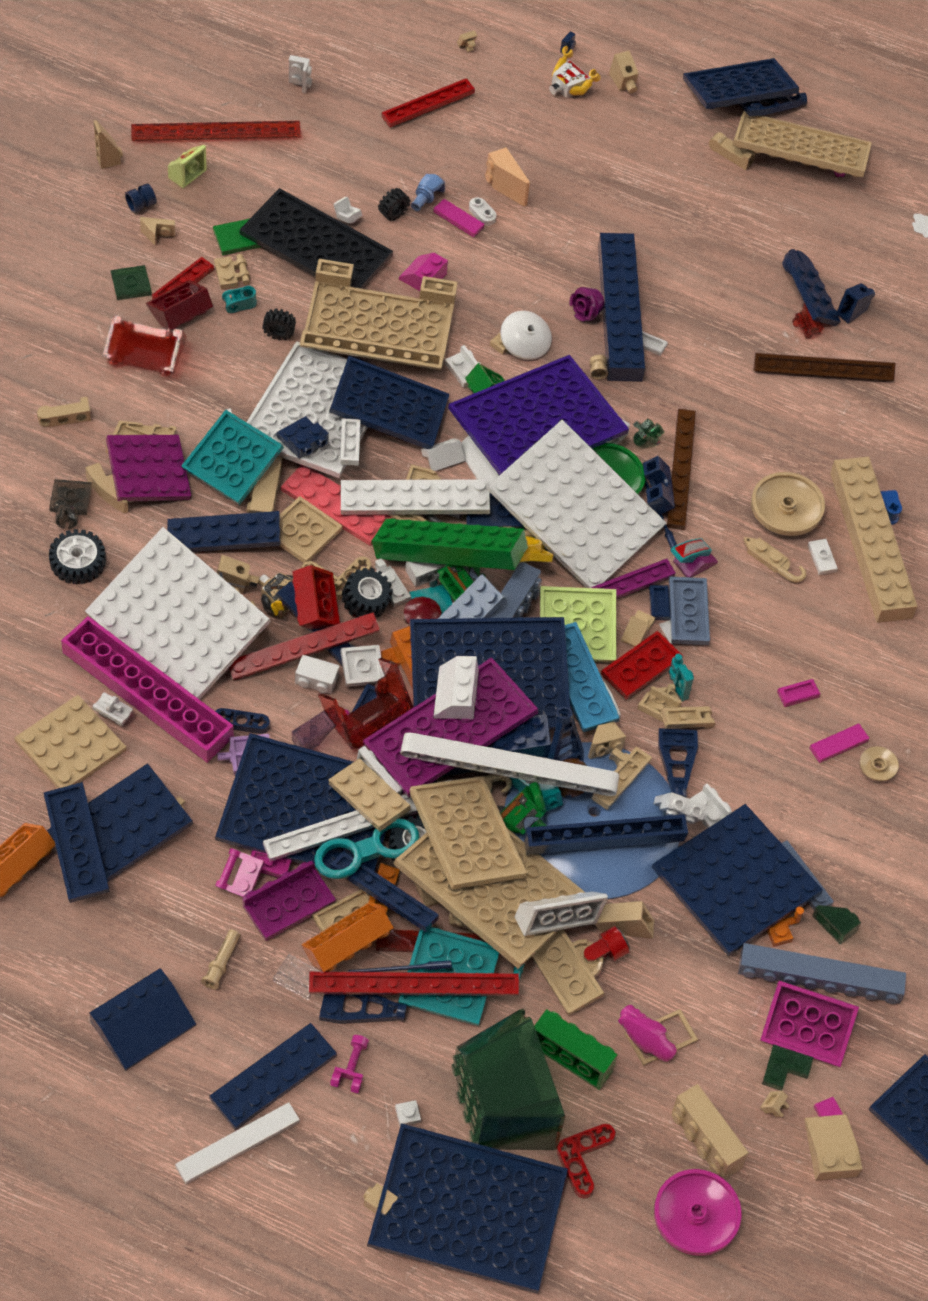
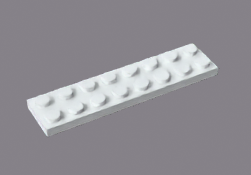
M489 479L341 480V515L490 514L489 491L486 489L489 485Z

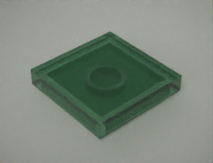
M145 265L110 270L117 300L152 295Z

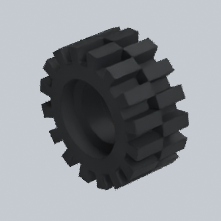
M395 188V190L391 189V192L388 191L386 196L383 195V200H380L378 205L380 213L389 221H394L396 218L399 219L400 215L403 216L405 214L404 211L408 210L407 207L410 206L411 202L410 198L400 188Z
M277 308L274 311L272 309L269 312L267 311L262 325L263 332L267 333L268 337L272 336V339H275V337L278 340H281V338L287 340V337L291 338L296 325V318L293 317L292 313L289 314L287 310L283 312L284 309L278 311Z

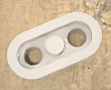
M479 197L470 200V212L484 225H493L496 221V212L489 204Z

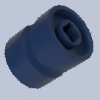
M148 183L139 186L138 190L132 189L125 192L127 205L133 213L143 210L144 206L150 207L157 203L155 192Z

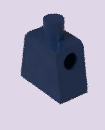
M862 283L846 289L837 309L838 316L848 324L867 311L872 298L875 296L874 290Z

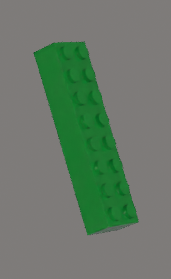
M393 518L385 519L372 539L376 559L507 570L516 569L528 548L525 531L520 528L399 520Z

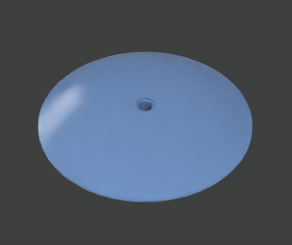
M581 742L584 749V763L587 766L610 771L616 770V763L613 760H609L610 754L589 759L588 754L592 742ZM570 744L560 749L559 755L572 749V745ZM622 749V751H621V752H623L624 754H625V753H628V754L631 753V752H629V751H627V750H625V749ZM648 764L608 810L592 800L594 793L584 792L577 797L565 795L566 798L562 797V806L546 811L540 819L547 826L667 816L665 811L659 809L660 806L653 803L655 796L671 793V789L664 777L652 765ZM513 785L508 791L505 807L520 793ZM512 832L524 842V834ZM679 842L539 855L584 892L607 894V899H614L640 891L654 882L659 876L652 869L653 863L678 848Z

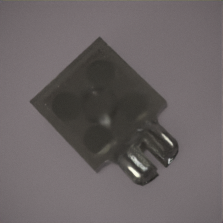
M54 480L49 511L56 513L55 522L60 528L65 529L66 522H69L68 529H72L77 525L80 515H87L92 482Z

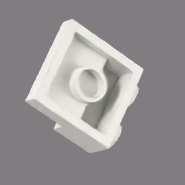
M672 792L655 796L653 803L660 806L659 809L665 811L667 816L685 814L686 822L689 824L703 821L707 805Z

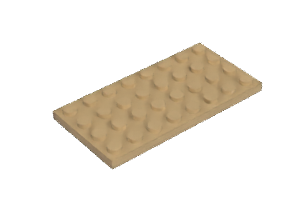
M743 111L732 146H736L738 149L752 150L755 153L769 154L771 157L785 158L788 161H798L804 165L818 166L820 169L834 170L837 173H847L853 177H864L872 142L762 115L749 117Z

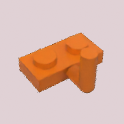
M802 907L796 908L794 916L784 918L767 930L773 947L793 941V936L788 926L800 922L804 913Z

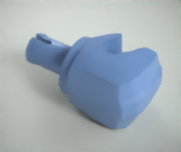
M426 174L418 184L416 189L417 197L411 203L412 209L420 211L425 203L433 202V192L440 191L444 193L445 181L436 174Z

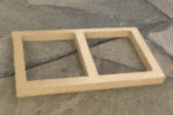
M681 1009L655 1020L662 1023L677 1015L679 1016L691 1039L676 1045L677 1050L698 1041ZM625 1034L643 1066L659 1059L656 1056L645 1059L629 1035Z

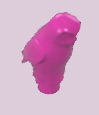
M627 1005L621 1010V1017L618 1022L624 1027L631 1040L641 1051L646 1054H653L663 1062H668L674 1058L677 1049L666 1038L665 1033L667 1030L661 1023L647 1017L633 1005Z

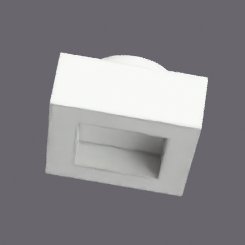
M416 1100L395 1104L399 1126L401 1123L406 1125L421 1123Z

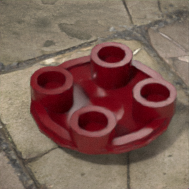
M415 597L405 605L403 612L404 621L410 624V619H438L441 616L440 606L431 598Z

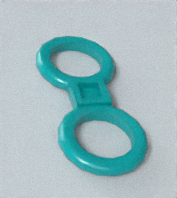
M399 818L380 832L375 829L372 837L356 843L343 838L331 839L323 843L316 851L314 857L315 867L320 874L327 878H347L360 868L361 863L381 855L385 858L396 859L420 839L419 831L412 822ZM395 827L404 828L411 834V840L405 847L393 850L381 844V835L386 830ZM333 848H346L354 854L353 862L344 869L333 870L326 867L323 863L324 855Z

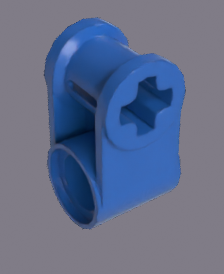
M897 490L880 491L890 523L894 525L898 523L899 514L902 511Z

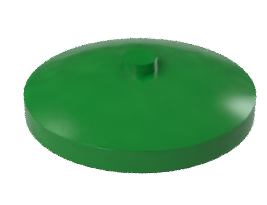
M604 443L592 449L640 495L645 483L644 469L640 459L633 452L613 443Z

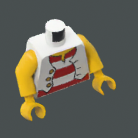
M564 46L562 49L564 55L562 58L560 57L552 73V85L549 87V90L553 95L560 92L566 98L584 95L593 85V81L598 82L600 80V75L595 69H592L588 76L571 60L566 61L567 58L573 56V51L571 49L569 53H566L568 47Z

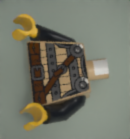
M277 573L271 579L264 574L259 578L258 584L262 586L261 602L264 611L274 613L279 618H282L290 611L276 596V592L289 582L293 583L292 575Z

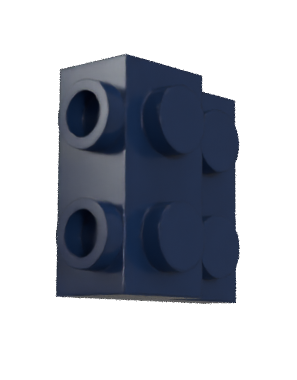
M305 416L277 431L276 437L300 459L328 444L329 433L318 422L313 424Z

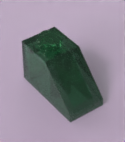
M818 905L812 915L840 945L854 935L861 924L858 916L855 913H851L848 908Z

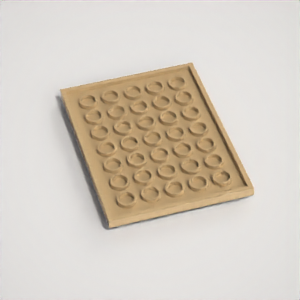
M508 828L510 837L527 871L525 878L451 889L427 833L395 859L393 864L518 969L559 931L555 930L524 936L515 919L519 905L524 902L557 898L563 895H574L580 892L586 893L539 854L526 855L525 843Z

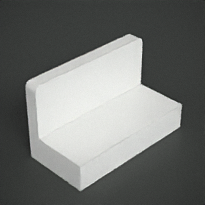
M453 438L435 444L432 449H421L422 455L428 458L430 469L434 471L465 461L459 439Z

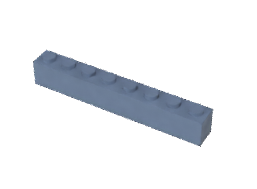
M747 943L743 944L740 953L738 974L748 978L758 977L766 981L780 980L792 985H802L808 989L818 988L830 993L840 992L845 993L847 996H861L868 1000L878 999L890 1004H900L905 994V972Z

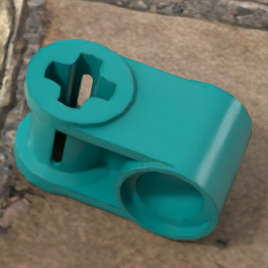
M252 286L227 290L222 294V299L226 303L225 308L228 313L252 309L257 305L256 290Z

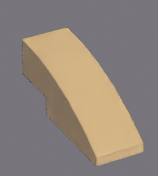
M100 463L85 467L86 479L95 492L115 509L128 513V501H117L113 475L106 476Z

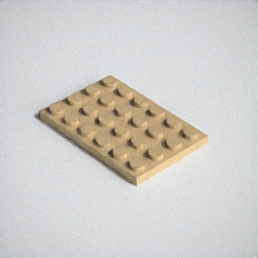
M483 776L410 787L412 800L451 889L525 878L527 871Z

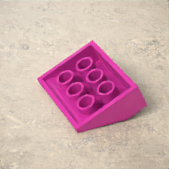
M778 980L760 1041L841 1067L859 1007Z

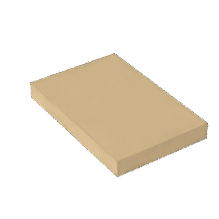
M360 889L313 914L312 919L322 932L367 904L370 895Z

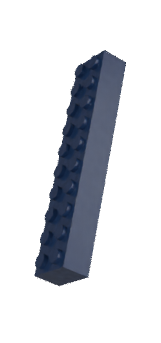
M600 233L598 256L601 294L604 298L602 313L605 355L607 358L606 367L608 368L607 381L643 382L645 360L634 233Z

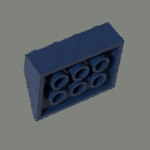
M161 968L89 1012L92 1026L125 1071L196 1026V1022L174 985Z

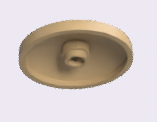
M778 472L764 477L757 483L751 498V508L756 519L768 530L781 535L797 536L810 532L820 523L825 510V500L818 486L808 478L796 473Z

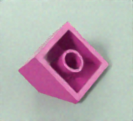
M434 252L420 255L399 276V280L420 291L423 276L443 279L447 275L448 260Z

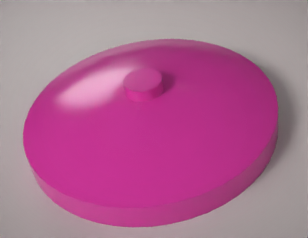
M689 1169L674 1174L664 1182L656 1196L654 1219L660 1234L672 1247L689 1255L706 1256L721 1251L734 1239L741 1223V1205L736 1192L722 1177L706 1170Z

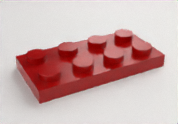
M656 631L601 670V675L627 700L668 671L672 666L673 657L681 653L659 631Z

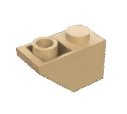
M615 722L598 725L588 754L589 759L610 754L615 748L622 751L626 735Z

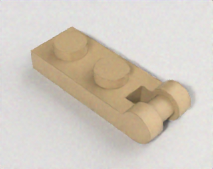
M709 706L663 708L661 711L666 729L693 727L710 729L716 725L714 718H711L712 711Z

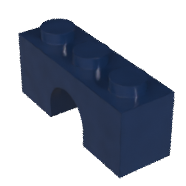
M659 456L644 462V477L652 486L646 490L647 504L658 515H661L675 508L670 467Z

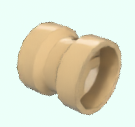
M604 355L592 356L589 361L591 377L596 380L606 378L608 376L607 358Z

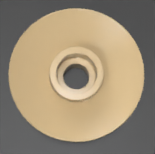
M870 747L860 757L861 770L867 777L875 781L890 780L896 775L899 768L898 759L895 754L884 747Z

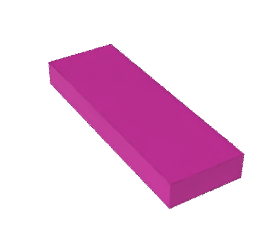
M443 199L433 209L435 214L473 238L484 228V223L446 199Z
M858 723L811 744L809 749L817 761L821 763L868 742L869 737Z

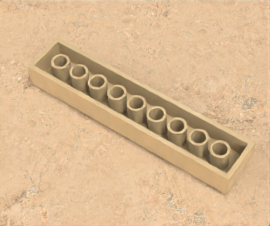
M860 457L834 460L830 474L876 622L913 619L917 603L870 458Z

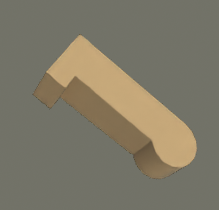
M716 133L709 141L710 148L744 170H747L754 162L756 153L748 149H738L736 146H732L733 141L723 133Z
M88 397L80 398L78 403L54 407L41 406L37 410L39 424L43 427H52L91 421Z

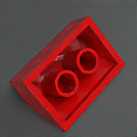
M313 565L292 571L299 626L308 629H324L340 624L333 572Z

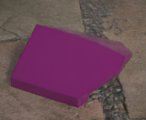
M711 553L709 556L696 557L693 562L680 563L676 557L673 560L684 576L691 578L718 564V561Z

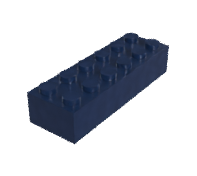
M547 714L531 717L487 747L548 759L552 742ZM455 767L441 777L477 771Z

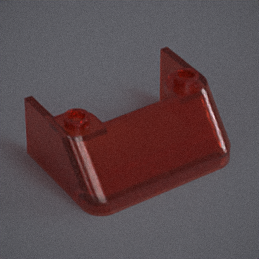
M384 658L378 659L384 677L380 678L375 684L377 697L348 715L345 709L338 705L335 698L322 693L318 694L329 723L349 746L353 748L364 746V739L413 708L397 663Z

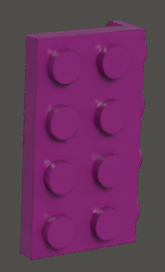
M313 861L301 863L293 871H287L278 879L266 882L261 888L249 891L242 899L244 910L265 941L312 917L313 914L336 902L335 897L316 871Z

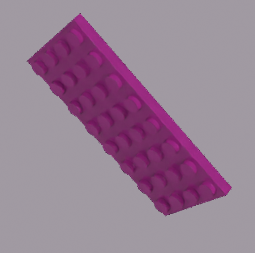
M493 658L478 666L473 719L434 718L436 694H434L363 740L365 747L373 752L377 761L386 769L408 797H411V786L430 784L455 767L402 756L400 752L405 733H416L487 747L538 713V708Z

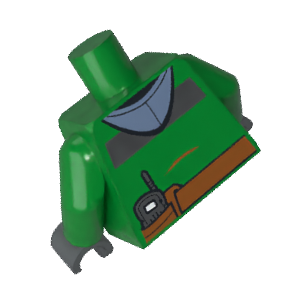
M446 565L438 570L436 574L434 572L428 573L426 579L430 587H436L439 579L453 600L456 601L481 574L484 576L485 574H478L470 566Z
M524 780L530 785H527L506 807L497 806L506 828L511 832L524 834L527 827L547 826L540 819L546 813V805L538 782Z

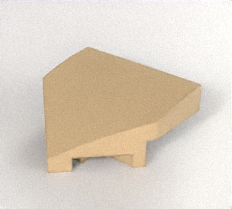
M668 684V687L663 688L653 686L650 692H647L640 701L637 709L663 722L662 709L681 707L682 702L678 699L674 684Z

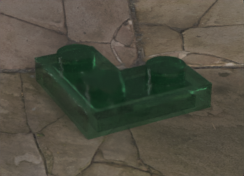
M773 1044L762 1085L782 1091L787 1073L807 1079L814 1057Z

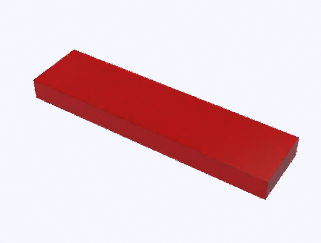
M200 257L153 293L152 299L188 280L198 283L214 270V265Z

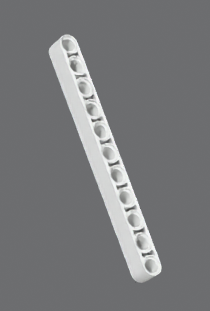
M416 733L404 734L400 752L402 756L606 796L616 795L620 776L617 772Z

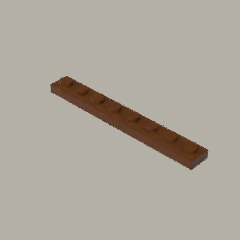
M755 352L753 370L894 381L896 363Z
M679 408L671 473L675 508L668 511L667 527L685 530L696 411Z

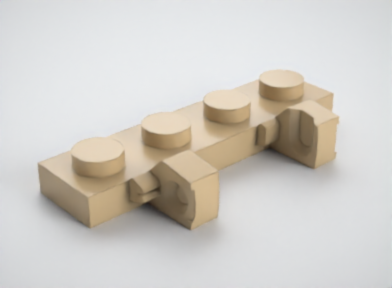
M635 747L630 754H624L615 748L611 752L609 760H613L616 763L617 768L614 772L620 775L617 793L615 796L594 793L592 800L608 810L651 762L652 757L638 747Z

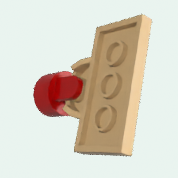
M613 926L599 934L600 940L595 943L589 942L587 939H580L572 943L565 931L561 929L531 957L568 1016L604 996L603 990L595 979L603 968V958L609 956L615 962L630 953L629 943L618 927Z

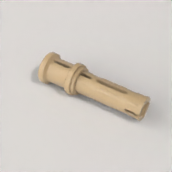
M230 929L215 960L209 963V970L206 976L201 979V983L205 987L213 990L218 989V982L221 976L226 973V964L241 936L236 930Z

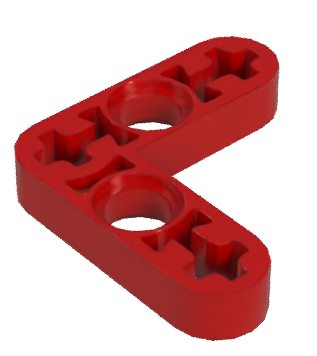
M610 1124L598 1125L564 1138L558 1143L557 1155L562 1166L568 1169L567 1177L579 1198L585 1199L590 1197L594 1190V1182L581 1155L608 1146L614 1141L616 1132ZM602 1131H605V1133H610L609 1138L607 1139L605 1136H599L602 1135ZM583 1137H587L592 1141L589 1147H585L580 1143ZM564 1145H566L567 1148H570V1147H571V1149H570L571 1159H569V1160H568L569 1155H568L567 1151H562ZM574 1163L578 1164L581 1167V1171L573 1173L569 1166ZM582 1176L584 1186H589L586 1192L584 1189H579L581 1186L579 1178Z

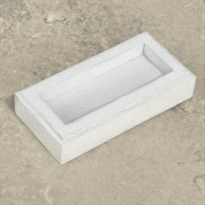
M642 331L643 348L661 356L668 342Z

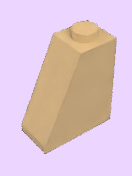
M643 901L605 904L597 923L594 924L601 933L613 926L618 927L625 936L650 939L653 938L654 919Z

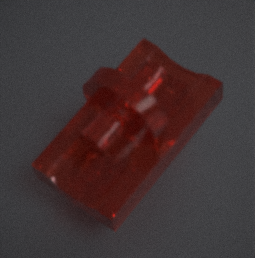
M803 304V309L795 314L792 323L794 327H799L803 330L806 339H811L813 334L821 333L823 325L821 322L813 321L806 304Z

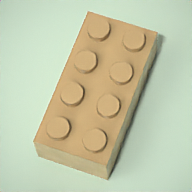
M696 1084L678 1095L672 1110V1118L677 1125H681L688 1141L693 1142L697 1147L699 1156L708 1162L711 1172L725 1180L742 1169L749 1152L701 1087Z

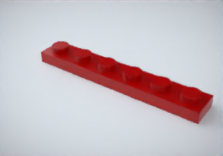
M465 78L382 112V118L391 128L474 94L475 88Z

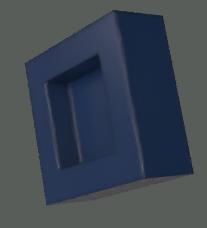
M570 31L562 39L561 53L564 46L568 47L566 53L574 49L576 45L575 33Z

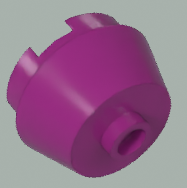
M579 287L571 294L569 305L573 306V310L576 313L574 316L578 320L592 321L603 310L604 298L601 292L595 288Z

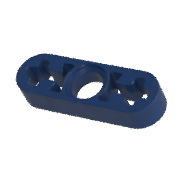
M219 708L215 711L221 716L224 715V719L234 726V730L264 734L270 728V719L265 714ZM243 717L247 719V722L245 724H238L236 720ZM260 721L264 722L262 726H258Z

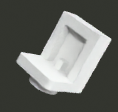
M344 197L333 204L337 219L354 223L363 216L360 209L351 206L348 197Z

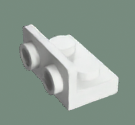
M290 55L289 83L302 85V93H306L307 88H310L312 84V78H310L312 73L310 59Z
M463 345L461 346L460 353L445 359V365L463 388L467 387L469 384L465 380L466 376L480 362H477L471 350H468Z
M708 784L703 786L701 792L690 798L707 805L703 821H701L706 828L732 813L728 803L723 802L717 791Z

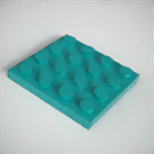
M225 409L181 467L240 505L284 447L281 443Z
M431 927L427 932L420 929L409 965H420L429 961L451 960L452 968L431 971L428 969H409L407 972L494 973L499 952L487 942ZM400 995L398 1003L479 1026L487 996Z

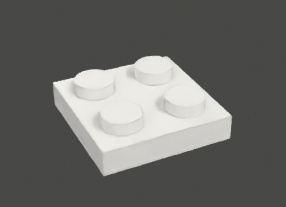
M379 645L341 648L340 653L346 687L382 684L385 682Z

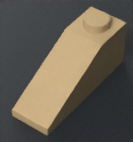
M97 120L93 121L96 158L101 169L121 165L120 157H123L121 147L117 146L115 140Z

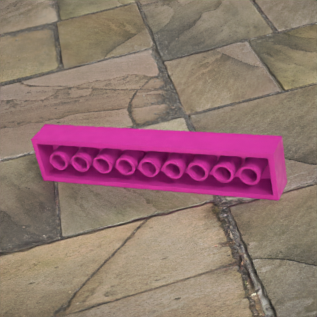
M89 616L61 640L63 654L208 763L229 743L230 737H234V726Z

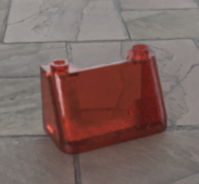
M113 315L103 357L111 365L124 364L160 372V375L170 377V374L173 375L175 373L187 336L180 329L174 328L172 333L170 329L162 330L134 324L132 321L128 320L127 322L122 320V317Z

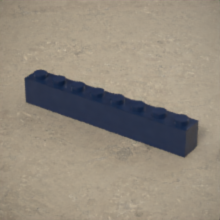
M685 814L527 827L524 833L526 855L685 841L688 835Z

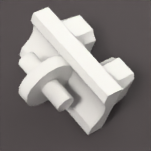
M105 692L93 705L95 711L113 720L119 726H123L133 713V708L119 701L118 697H112Z

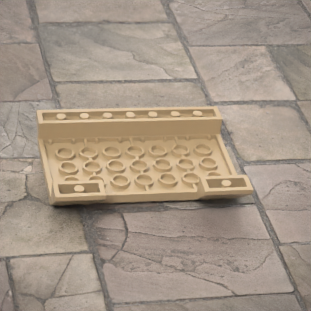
M324 259L318 260L314 290L305 330H303L300 347L436 370L442 369L458 282L423 276L420 298L351 287L354 264Z

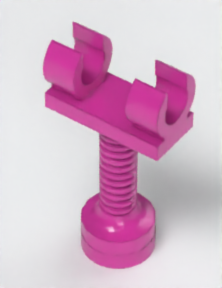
M353 1035L350 1043L353 1051L346 1069L335 1066L330 1081L331 1086L338 1087L341 1077L353 1080L351 1092L359 1093L363 1075L354 1071L361 1050H366L369 1040L366 1037Z

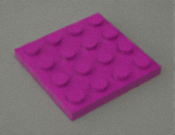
M107 435L106 443L117 501L190 500L191 491L187 472L181 467L184 463L179 435Z

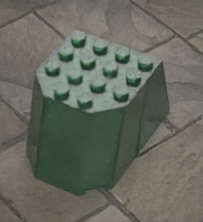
M520 1009L456 1046L455 1055H453L454 1064H451L458 1086V1092H456L459 1104H463L465 1110L463 1111V1118L465 1123L470 1125L469 1136L472 1143L498 1150H556L565 1120V1113L531 1017L524 1016L526 1015L524 1009Z

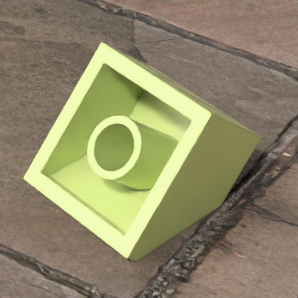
M206 146L193 147L184 152L175 161H172L168 165V178L184 188L207 170Z

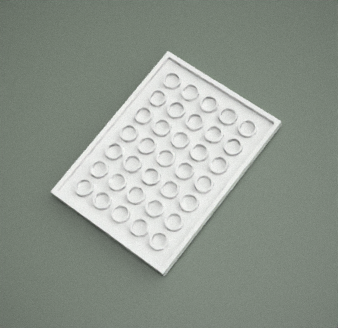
M296 341L247 423L283 445L284 449L278 456L339 478L346 465H340L343 417L329 413V409L347 359L323 350L300 347V342ZM306 416L313 424L318 422L329 433L328 444L324 447L318 448L310 455L299 459L276 436L277 431ZM361 424L360 441L368 428Z
M563 420L555 425L486 488L535 538L541 540L542 545L586 588L604 583L666 524Z
M164 527L158 531L85 610L98 624L199 700L271 622L264 613Z

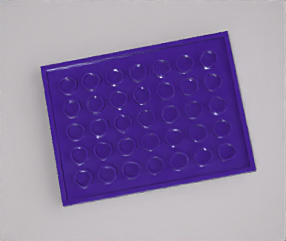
M570 355L449 403L448 406L450 412L499 476L561 420L591 449L628 434L629 431L627 425Z

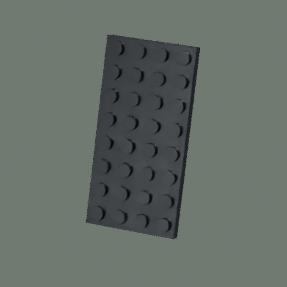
M281 188L240 229V235L315 277L319 259L354 264L351 287L363 289L393 256V250Z

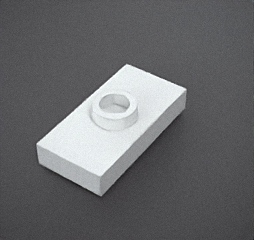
M822 539L808 542V548L818 574L823 575L837 572L838 568L827 540Z

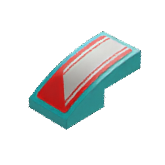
M702 538L680 543L672 547L670 551L680 563L693 562L696 557L709 556L712 549Z

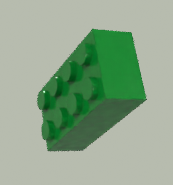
M548 1009L544 1011L532 1029L529 1043L531 1047L600 1091L613 1072L618 1054L611 1047L602 1045L594 1036L585 1034L580 1031L578 1026L566 1022L558 1013L551 1012Z

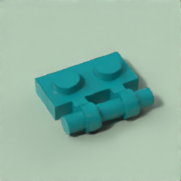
M676 654L672 659L669 675L676 687L675 691L682 702L689 699L694 675L683 664L682 655Z

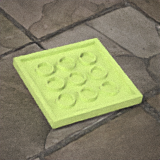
M540 587V617H564L565 625L577 622L594 662L612 663L616 660V589Z

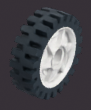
M74 529V533L68 530L66 535L61 533L59 538L56 537L54 543L50 545L49 562L51 570L60 580L63 581L65 579L66 583H70L71 580L73 584H77L78 581L81 584H85L86 579L88 582L93 581V577L96 579L99 573L103 572V568L106 565V552L102 540H99L97 535L93 536V532L89 531L86 534V530L83 529L81 533H78V529Z

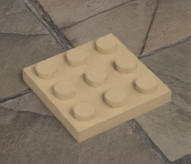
M301 496L280 514V547L303 563L311 561L342 531L341 524Z

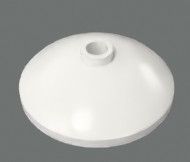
M516 311L507 316L502 323L500 330L501 340L505 348L515 357L523 360H535L541 358L549 350L552 342L551 331L547 323L537 314L529 311Z

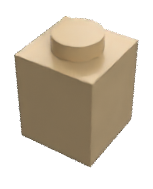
M378 1183L373 1188L369 1187L363 1196L364 1206L375 1214L383 1190V1186ZM388 1190L381 1213L384 1215L391 1209L392 1204L398 1200V1197Z

